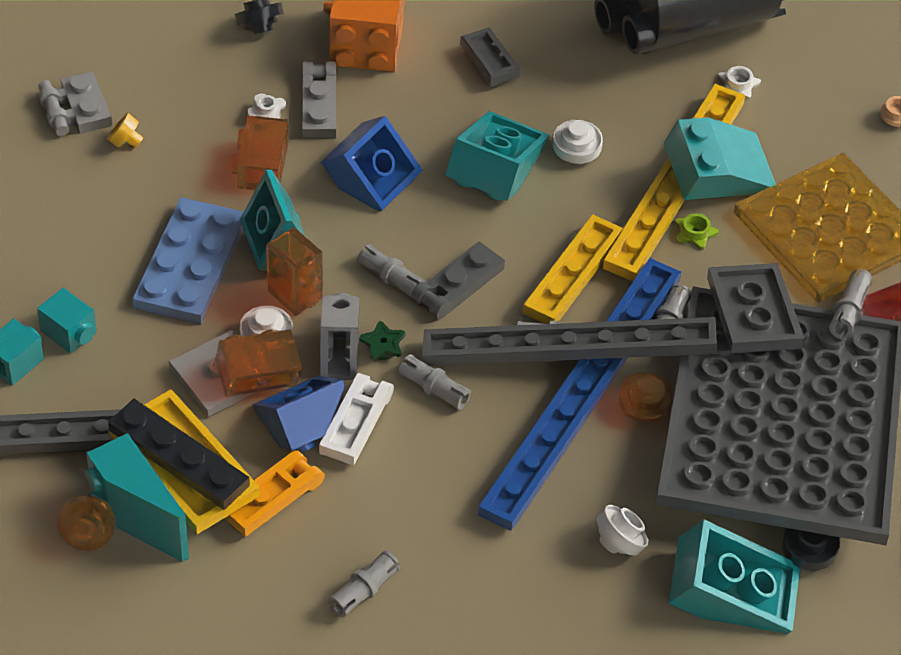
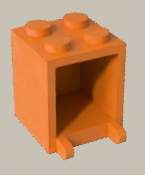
M333 0L325 2L323 11L330 15V61H336V66L395 72L404 22L405 0Z

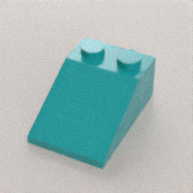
M488 111L456 138L445 176L455 179V182L460 186L467 188L475 187L485 191L486 195L492 199L508 201L520 189L546 146L550 135Z
M709 117L678 119L664 141L666 152L684 200L775 193L777 190L776 183L755 132Z
M127 433L87 452L88 470L85 471V477L91 487L88 499L97 514L102 512L110 525L181 562L189 559L186 515Z
M703 519L678 538L668 604L702 619L789 634L793 631L800 568L794 565L790 559Z

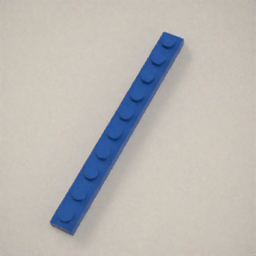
M649 258L606 322L654 320L656 310L664 304L672 285L679 283L681 271ZM628 357L580 359L479 505V516L505 529L513 530Z

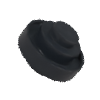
M252 0L243 3L245 11L235 13L237 25L245 24L246 29L253 28L254 34L273 30L272 23L278 22L277 16L284 14L281 2L270 4L269 0Z
M786 528L782 549L786 558L790 559L797 567L804 570L817 571L825 569L834 563L840 549V537Z

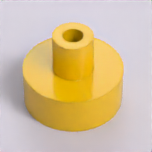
M128 112L125 113L114 125L107 136V140L117 148L121 147L125 142L136 148L143 139L140 134L134 131L139 121Z

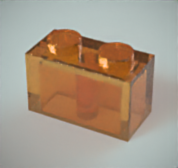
M247 116L245 129H239L237 148L240 149V153H234L232 159V174H237L239 189L255 190L265 170H272L281 183L289 145L288 119Z
M295 227L266 245L268 292L295 316L307 308L314 307L323 298L322 251Z
M270 329L256 335L229 336L224 340H219L215 356L225 397L296 386L302 369L291 329L282 331Z

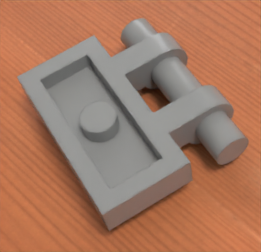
M93 71L60 79L62 89L58 90L52 87L48 80L41 81L38 84L40 91L38 94L41 105L47 109L46 118L51 128L55 129L58 136L66 135L69 132L68 127L73 125L77 126L80 134L112 126V116ZM68 104L70 109L64 110L60 106Z

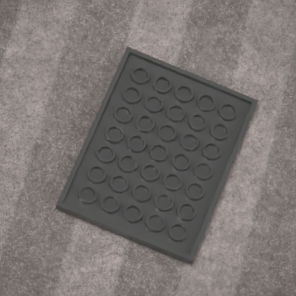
M693 286L687 318L715 317L717 354L681 355L656 505L887 545L890 530L901 390V321L862 315L860 321L854 325L851 336L845 338L844 331L842 339H838L829 330L830 323L835 314L833 310L792 303L804 336L802 349L731 353L711 289Z

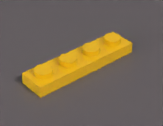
M592 214L524 303L523 314L544 324H550V321L559 322L602 265L623 228Z

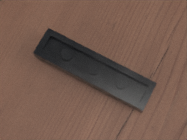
M135 398L108 421L110 432L117 437L128 433L143 455L223 510L231 505L250 486L249 476Z

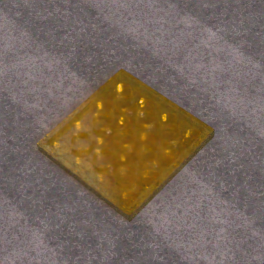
M844 152L735 203L734 214L817 303L845 290L851 272L856 269L858 271L857 276L860 273V269L868 271L873 276L901 262V210Z

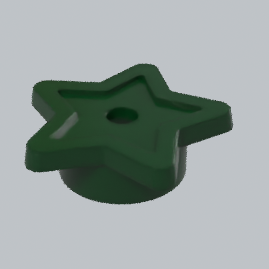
M379 321L374 331L361 334L359 341L369 346L371 359L387 360L394 356L400 357L402 355L399 343L406 334L404 330H390L384 322Z

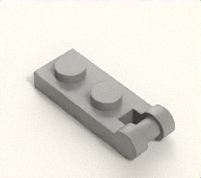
M303 61V138H336V61H326V65H313V61ZM313 78H326V81H313Z

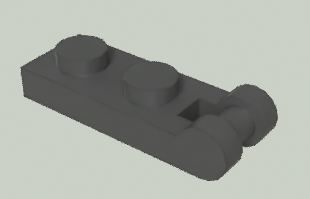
M479 241L429 281L419 283L414 288L411 299L419 305L425 304L429 307V312L433 316L442 319L504 270L505 260Z

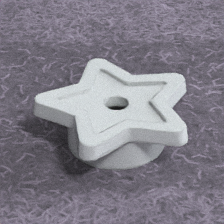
M735 66L730 68L727 73H719V79L725 84V88L744 94L746 99H750L751 89L761 83L760 79L753 77L750 69L743 66Z

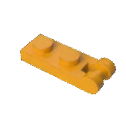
M295 450L254 480L260 487V496L228 515L225 519L246 538L305 492L318 488L325 478V473L317 466L311 467L307 463V458L300 451ZM290 474H297L298 477L294 479Z

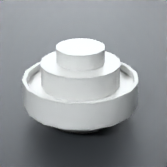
M584 120L566 121L557 126L553 133V150L564 161L575 164L591 162L599 156L602 150V133L599 128Z
M274 306L252 308L244 314L240 321V339L250 351L258 354L271 355L281 352L290 344L293 338V322L289 314Z
M607 505L597 515L596 520L601 535L599 538L600 542L611 553L616 554L619 552L636 556L648 545L649 540L644 531V523L630 509H621L618 506Z

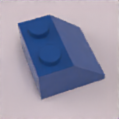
M385 115L362 122L321 161V164L341 191L377 211H382L423 171Z

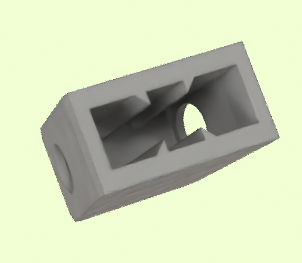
M337 293L323 297L320 376L354 380L357 375L360 298L357 296ZM345 340L346 350H334L333 342Z

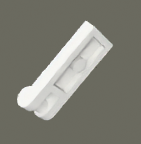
M358 373L335 414L326 435L319 444V454L354 466L385 405L389 403L392 397L394 384L385 381L379 384L370 381V376Z

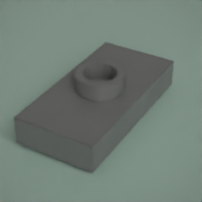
M490 27L460 37L461 47L490 87L519 78L520 68Z

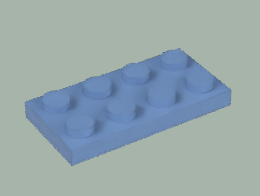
M180 197L133 297V308L202 324L244 230L240 221L243 211Z

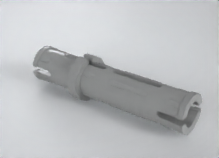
M857 269L851 272L843 296L834 306L833 313L835 314L830 323L829 330L838 339H842L844 331L845 338L851 336L854 325L862 317L863 310L861 311L867 291L872 284L871 274L864 269H860L858 276Z

